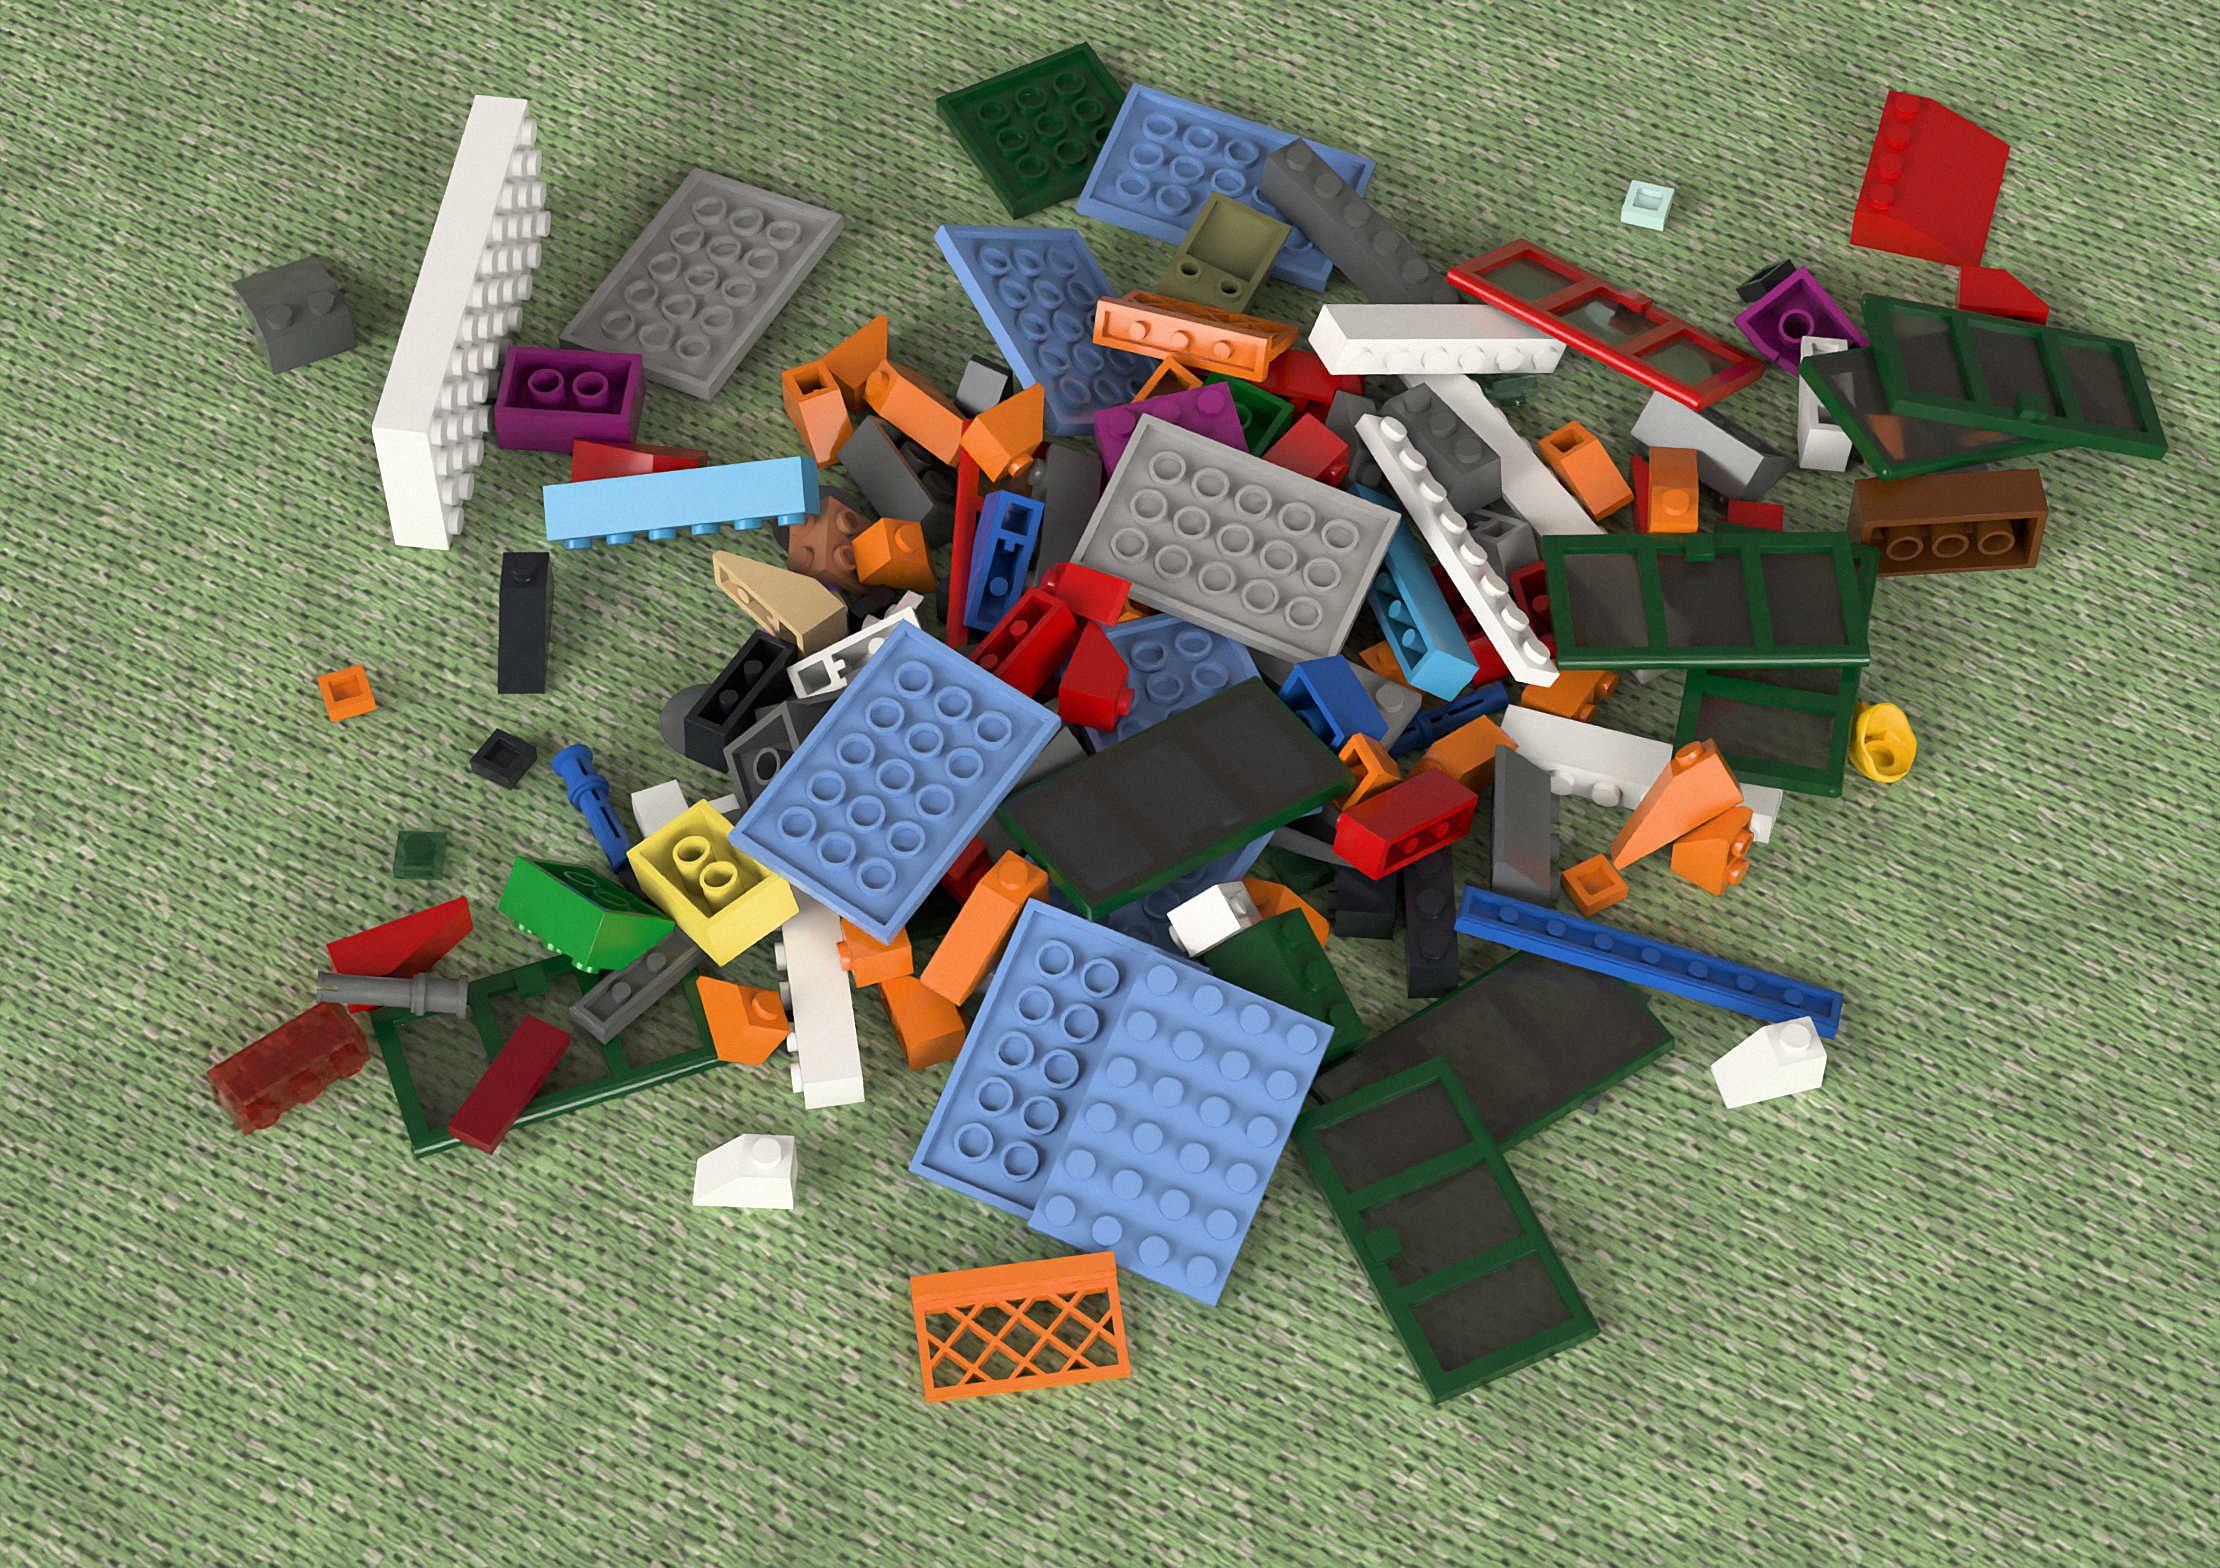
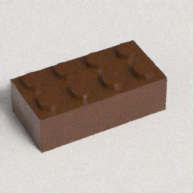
M2038 468L1919 475L1886 482L1882 481L1879 477L1855 480L1846 532H1849L1850 543L1874 546L1880 550L1877 578L2036 568L2049 510ZM1854 564L1856 577L1858 579L1860 565Z

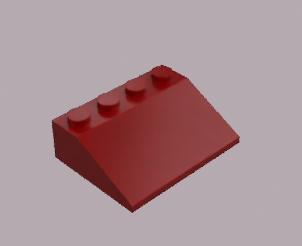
M1889 90L1855 209L1850 244L1961 267V265L1980 267L2010 145L1932 98Z

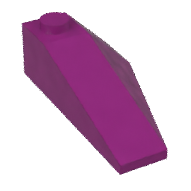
M1804 266L1733 320L1734 324L1763 357L1799 379L1800 374L1797 368L1800 365L1801 340L1803 336L1847 340L1848 350L1871 346ZM1876 372L1850 375L1853 411L1865 418L1889 412L1882 382Z

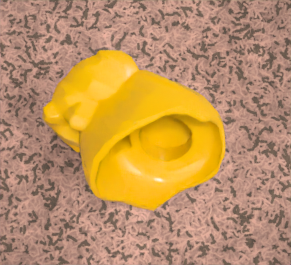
M1857 702L1848 753L1851 762L1861 774L1876 782L1892 783L1902 779L1910 770L1917 747V740L1906 715L1899 707L1892 703H1879L1869 706L1867 703ZM1835 716L1829 724L1828 740L1830 742Z

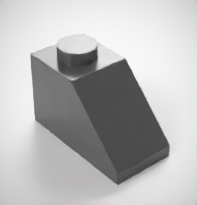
M1337 389L1324 426L1349 445V469L1334 488L1346 492L1356 482L1376 491L1383 471L1354 427L1364 413L1377 416L1374 401L1367 397Z

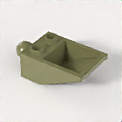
M1213 190L1160 277L1156 294L1250 315L1291 233L1292 226Z

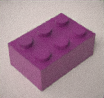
M509 346L494 409L500 449L573 453L574 438L636 443L646 394L642 354Z
M1227 381L1094 412V441L1099 457L1103 459L1102 468L1107 484L1143 413L1250 454Z

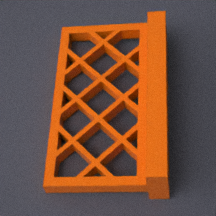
M1133 289L1120 299L1103 296L1098 300L1093 343L1163 360L1169 355L1180 364L1261 383L1267 378L1269 363L1298 341L1300 327Z
M1114 1251L910 1277L911 1300L925 1402L931 1403L1131 1377L1116 1278L1117 1269ZM1107 1293L1110 1309L1098 1324L1076 1309L1086 1295ZM1073 1297L1069 1303L1062 1299ZM1048 1300L1062 1310L1047 1330L1025 1315L1035 1302ZM1014 1304H1022L1018 1310L1012 1306ZM998 1307L1011 1316L1010 1320L996 1337L974 1322L984 1308ZM971 1310L967 1316L960 1312ZM946 1313L959 1322L960 1325L947 1341L943 1343L927 1332L925 1316ZM1069 1316L1091 1331L1076 1351L1054 1336ZM1111 1320L1114 1335L1105 1329ZM1018 1322L1040 1337L1025 1358L1003 1343ZM967 1329L989 1344L974 1364L952 1350L953 1346ZM1099 1336L1116 1349L1118 1364L1097 1367L1084 1358L1083 1355ZM1047 1343L1069 1358L1059 1372L1046 1374L1032 1364L1033 1360ZM929 1345L938 1351L932 1359H930ZM996 1350L1018 1365L1008 1379L994 1380L980 1370ZM945 1356L967 1372L955 1386L934 1388L932 1372ZM1076 1364L1083 1368L1072 1370ZM1025 1371L1032 1375L1020 1377ZM974 1377L981 1381L978 1383H970Z

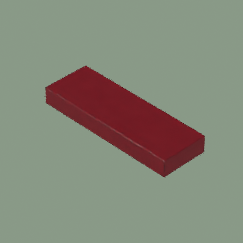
M527 1014L447 1125L449 1135L492 1155L570 1046V1033Z

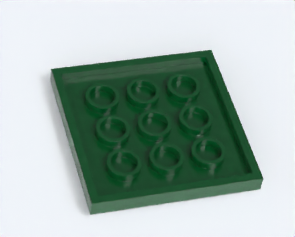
M1084 42L936 99V108L941 118L1013 220H1016L1082 193L1127 95L1090 45Z

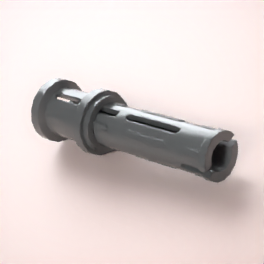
M318 971L317 985L337 986L338 990L317 989L316 1003L328 1002L411 1008V1013H415V1016H423L425 1012H442L456 1014L457 1019H465L468 975H460L459 979H440L428 977L426 972H419V974H413V979Z

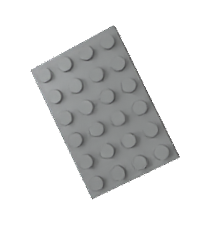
M695 167L558 337L560 348L642 354L645 379L711 401L844 229L843 215Z
M1143 413L1070 563L1131 582L1132 585L1127 598L1297 665L1298 662L1340 654L1398 529L1402 514Z

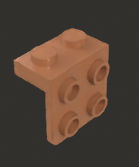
M829 495L820 500V515L805 516L806 524L789 527L790 538L787 570L815 578L822 585L833 581L857 597L869 594L878 586L859 583L851 542L874 524Z

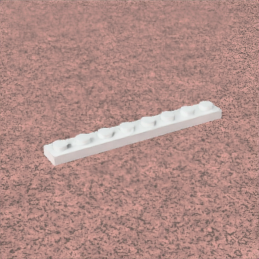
M1364 413L1354 426L1515 680L1550 687L1560 673L1550 659L1549 649L1533 633L1528 625L1529 619L1527 615L1517 608L1508 594L1507 584L1495 574L1487 561L1488 556L1486 552L1475 543L1466 529V521L1460 514L1455 512L1446 498V490L1440 483L1435 481L1426 467V459L1415 450L1407 438L1406 428L1392 417L1386 416L1382 418Z

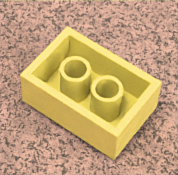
M703 798L630 849L626 854L641 890L670 918L675 920L676 924L722 967L798 913L799 909L788 881L731 845L728 834L734 826Z

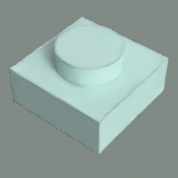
M1632 180L1622 208L1620 222L1663 231L1673 202L1674 189Z

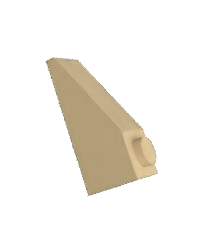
M722 550L712 554L716 585L770 634L797 645L798 659L800 661L837 643L848 635L846 619L848 609L845 601L836 591H828L815 578Z

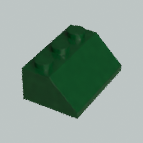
M1301 907L1261 920L1198 958L1201 965L1211 969L1213 972L1212 976L1335 1027L1334 1034L1319 1068L1328 1066L1349 1054L1369 1036Z

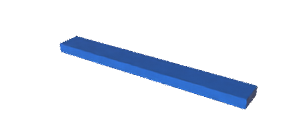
M1465 885L1453 929L1455 931L1773 1023L1810 1016L1818 1036L1832 1040L1838 1030L1844 996L1842 993Z

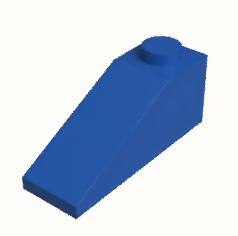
M999 490L986 495L974 539L963 621L964 626L990 633L1020 600L1045 503L1005 490Z

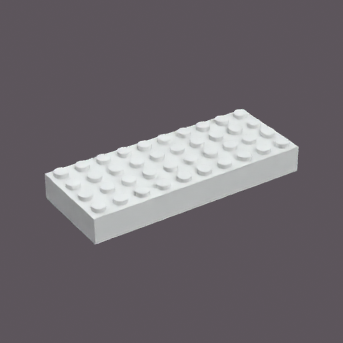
M475 95L372 424L395 545L449 550L453 534H461L464 522V511L461 507L463 500H470L473 494V466H480L483 460V432H490L493 426L494 409L491 405L493 398L497 399L503 374L501 371L503 365H505L508 347L513 346L512 334L519 333L522 327L523 311L521 303L522 300L528 301L531 296V269H538L540 266L542 254L540 239L541 236L547 237L549 235L551 214L550 211L544 210L546 182L539 178L542 154L540 150H535L534 145L537 136V121L530 118L528 100Z

